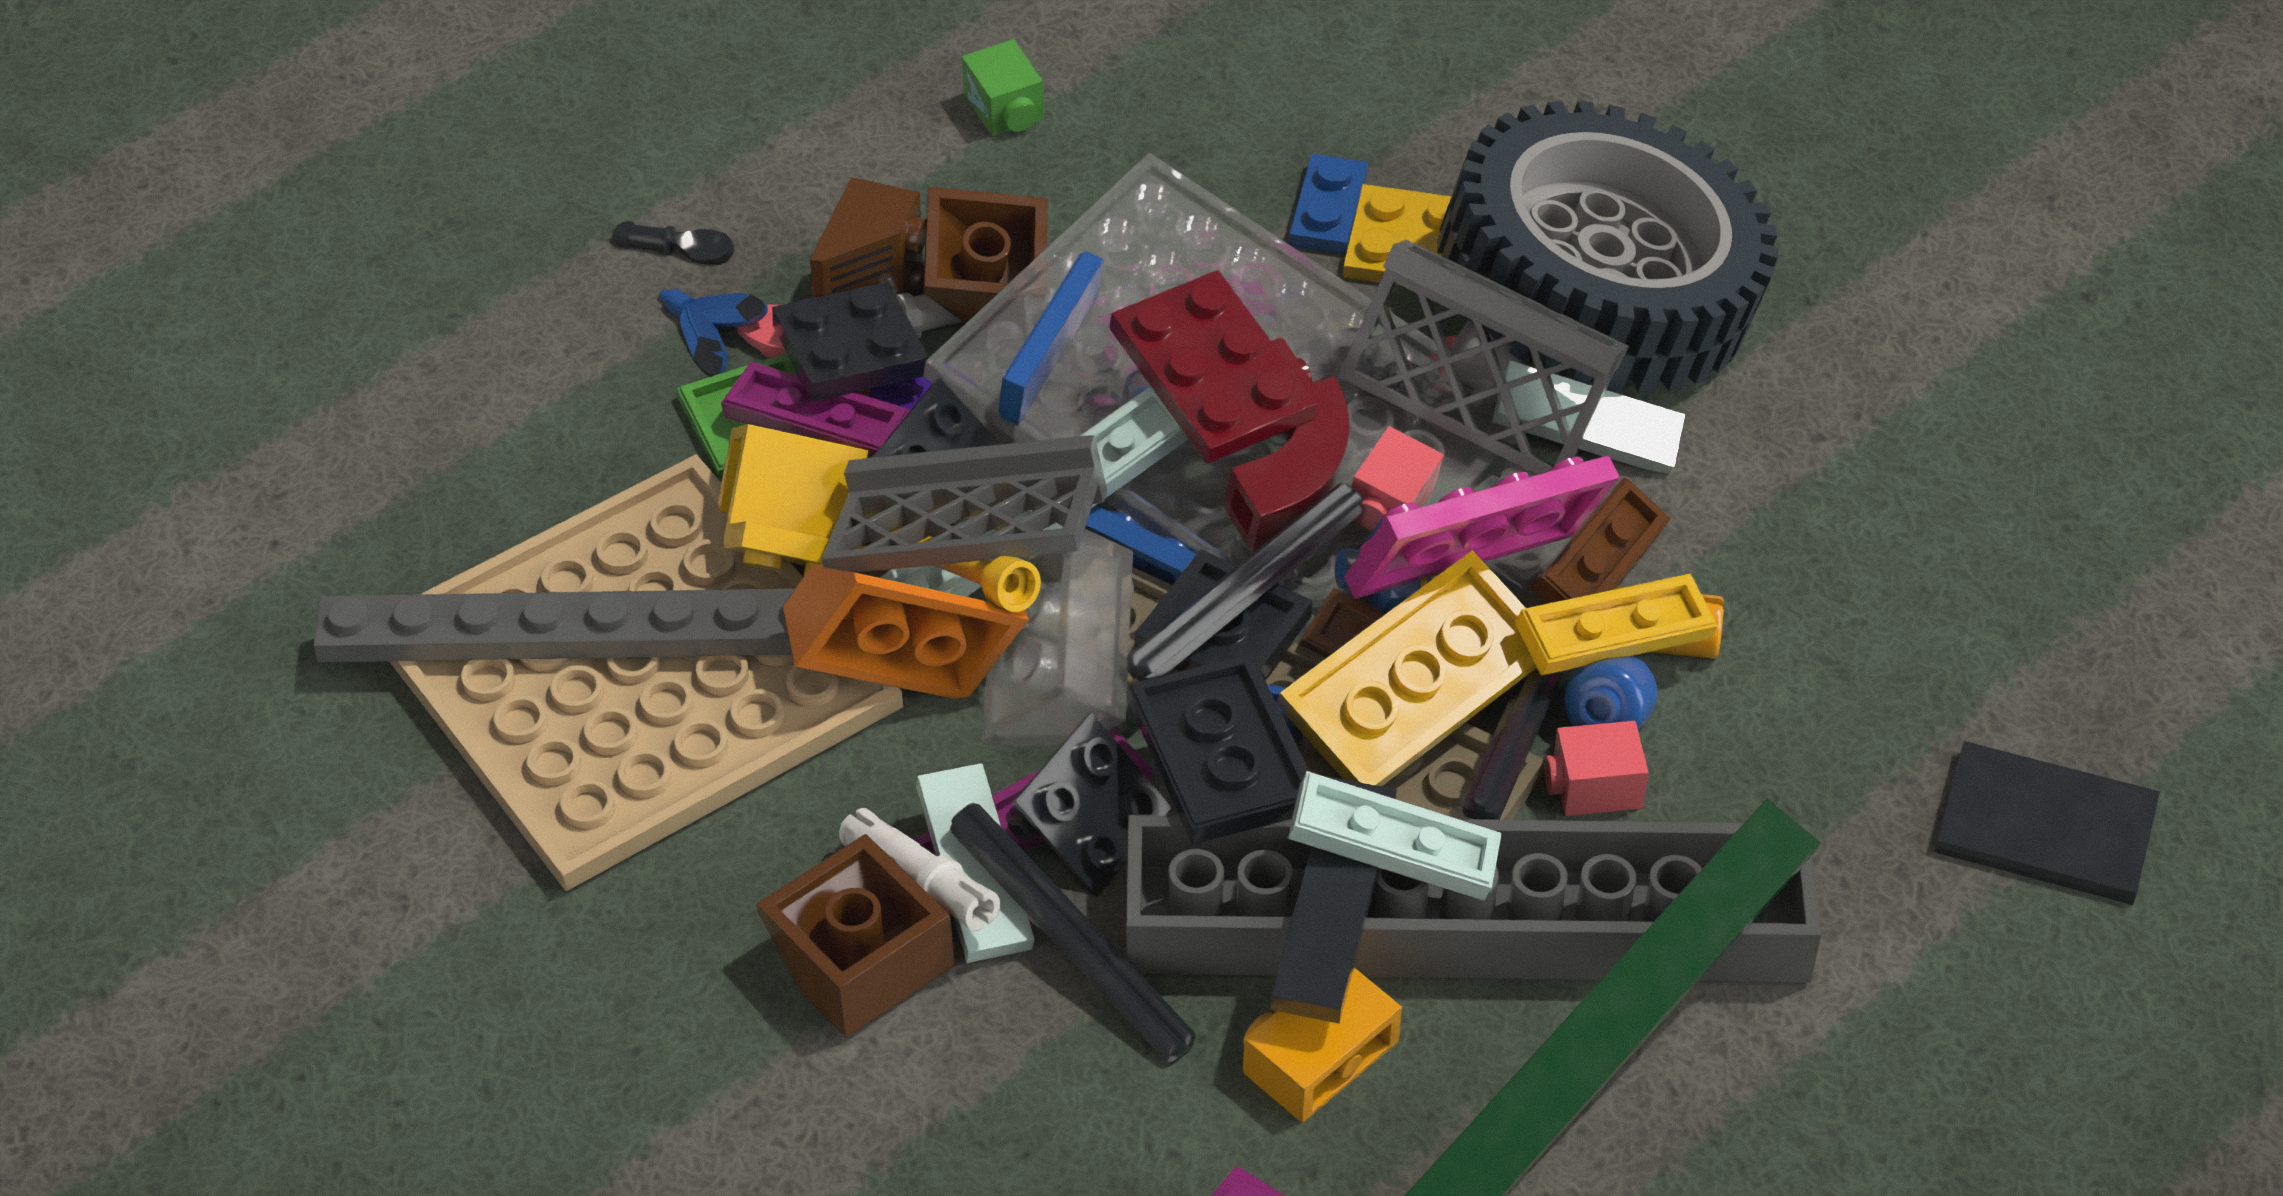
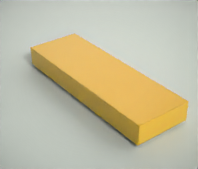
M1691 573L1521 609L1515 620V624L1541 676L1583 667L1606 658L1633 656L1710 639L1718 627Z

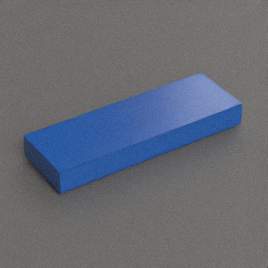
M1087 251L1079 254L1002 378L998 406L1000 418L1018 426L1098 297L1104 262L1103 258Z

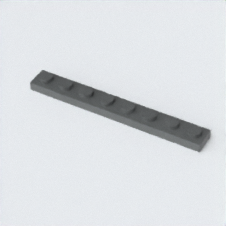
M796 588L320 596L314 650L317 662L793 655L783 606Z

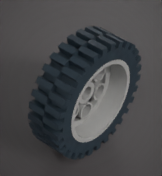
M1563 101L1547 102L1543 115L1534 104L1521 107L1517 119L1508 112L1498 117L1495 127L1488 124L1480 131L1477 141L1473 140L1439 230L1437 253H1441L1442 257L1628 345L1629 347L1619 368L1614 372L1609 382L1607 391L1622 392L1626 380H1633L1637 393H1654L1659 379L1668 391L1682 389L1687 377L1694 384H1697L1708 378L1711 369L1717 373L1727 366L1730 357H1735L1739 351L1775 271L1774 266L1778 259L1779 247L1774 246L1778 237L1776 226L1767 224L1771 213L1765 202L1753 203L1757 189L1750 180L1735 183L1734 179L1739 169L1728 159L1717 164L1712 162L1711 157L1715 149L1701 140L1694 147L1684 143L1687 131L1674 125L1671 126L1668 133L1653 128L1656 117L1641 113L1638 122L1625 119V108L1614 105L1608 106L1605 115L1596 114L1594 103L1577 101L1573 113L1568 112ZM1487 327L1488 332L1494 339L1503 336V334ZM1517 341L1513 342L1509 352L1522 361H1525L1531 354L1528 346ZM1543 354L1547 368L1561 363ZM1568 368L1574 370L1572 380L1590 384L1592 377L1573 368Z

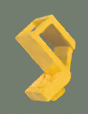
M750 424L732 428L718 499L719 511L728 513L723 539L725 549L744 553L742 563L757 568L781 570L782 561L805 565L803 575L805 576L812 565L824 567L822 563L823 554L849 493L844 471L849 460L867 458L868 450ZM861 545V546H859V547L856 548V549H862V548H865V547H867V546H862V545Z

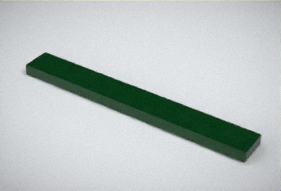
M1767 798L1404 1196H1505L1817 851L1821 842Z

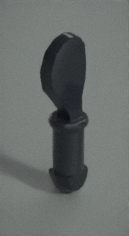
M625 221L618 224L612 233L615 243L620 247L663 251L666 255H670L672 250H679L692 262L704 265H721L729 260L734 253L732 239L726 233L716 230L698 229L689 232H677L674 226L660 228L635 225L633 221Z

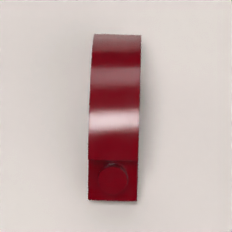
M1283 337L1272 340V343L1318 404L1313 420L1283 432L1287 443L1278 451L1231 468L1222 506L1251 553L1255 552L1336 486L1349 437L1350 426L1347 403L1335 376L1313 383L1308 365L1302 358L1295 357Z

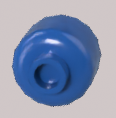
M1634 655L1606 658L1580 667L1574 672L1566 685L1564 706L1567 718L1573 726L1636 721L1637 729L1639 730L1648 721L1656 708L1658 689L1655 677L1648 666Z

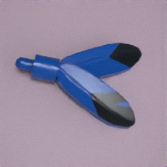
M664 289L659 293L660 299L664 301V308L680 318L682 331L693 359L699 368L712 376L725 372L728 356L716 327L752 325L761 320L768 312V305L751 294H721L694 299L679 289L671 291Z

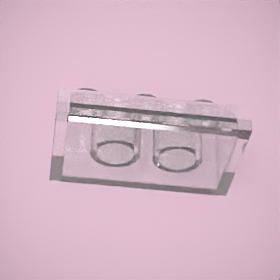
M1085 529L1079 549L1076 552L1017 557L1032 563L1037 568L1041 580L1040 591L1033 604L1025 609L1029 620L986 674L982 741L990 745L1062 744L1088 713L1092 712L1107 731L1126 721V711L1128 708V662L1126 658L1131 649V638L1129 636L1130 610L1134 590L1132 581L1133 551Z

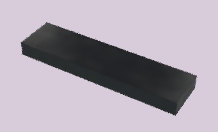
M1330 777V779L1396 799L1397 796L1396 789ZM1313 846L1311 847L1271 995V1010L1340 1024L1379 867Z

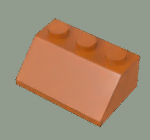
M814 565L811 566L783 606L795 667L953 699L968 697L973 693L1029 620L1026 610L1010 612L988 601Z

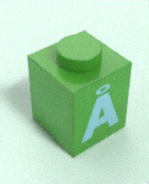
M1014 39L962 56L963 94L992 136L1009 130L1020 132L1031 127L1036 121L1044 119L1043 80Z

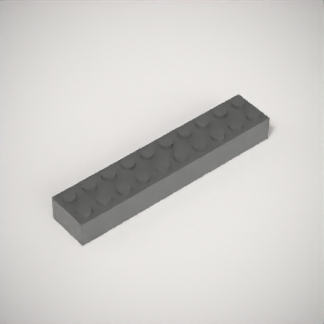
M1129 815L1126 924L1127 961L1139 974L1277 976L1312 846L1288 839L1292 819L1192 845L1180 816ZM1459 819L1501 833L1492 889L1486 899L1483 901L1379 868L1354 968L1365 977L1601 980L1744 823ZM1799 824L1810 833L1809 824ZM1813 855L1699 981L1811 983L1821 940Z

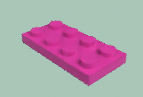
M1609 455L1583 462L1581 457H1572L1556 464L1546 473L1529 477L1527 472L1514 473L1497 482L1492 488L1474 492L1471 487H1464L1448 493L1438 503L1420 508L1414 502L1402 504L1383 515L1381 526L1373 537L1360 547V555L1344 578L1354 599L1437 576L1471 550L1483 562L1570 538L1618 481L1620 476Z

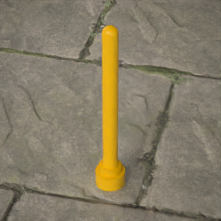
M899 525L888 532L893 533L904 526ZM929 536L917 543L927 542L933 539V537ZM1000 556L991 561L982 560L933 565L981 585L983 593L989 602L1010 612H1021L1030 607L1040 591L1041 580L1037 568L1032 563L1017 557Z

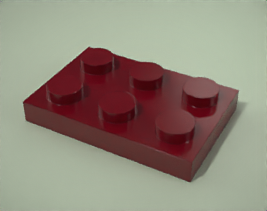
M1219 270L1111 313L1109 329L1206 464L1314 419L1318 403Z

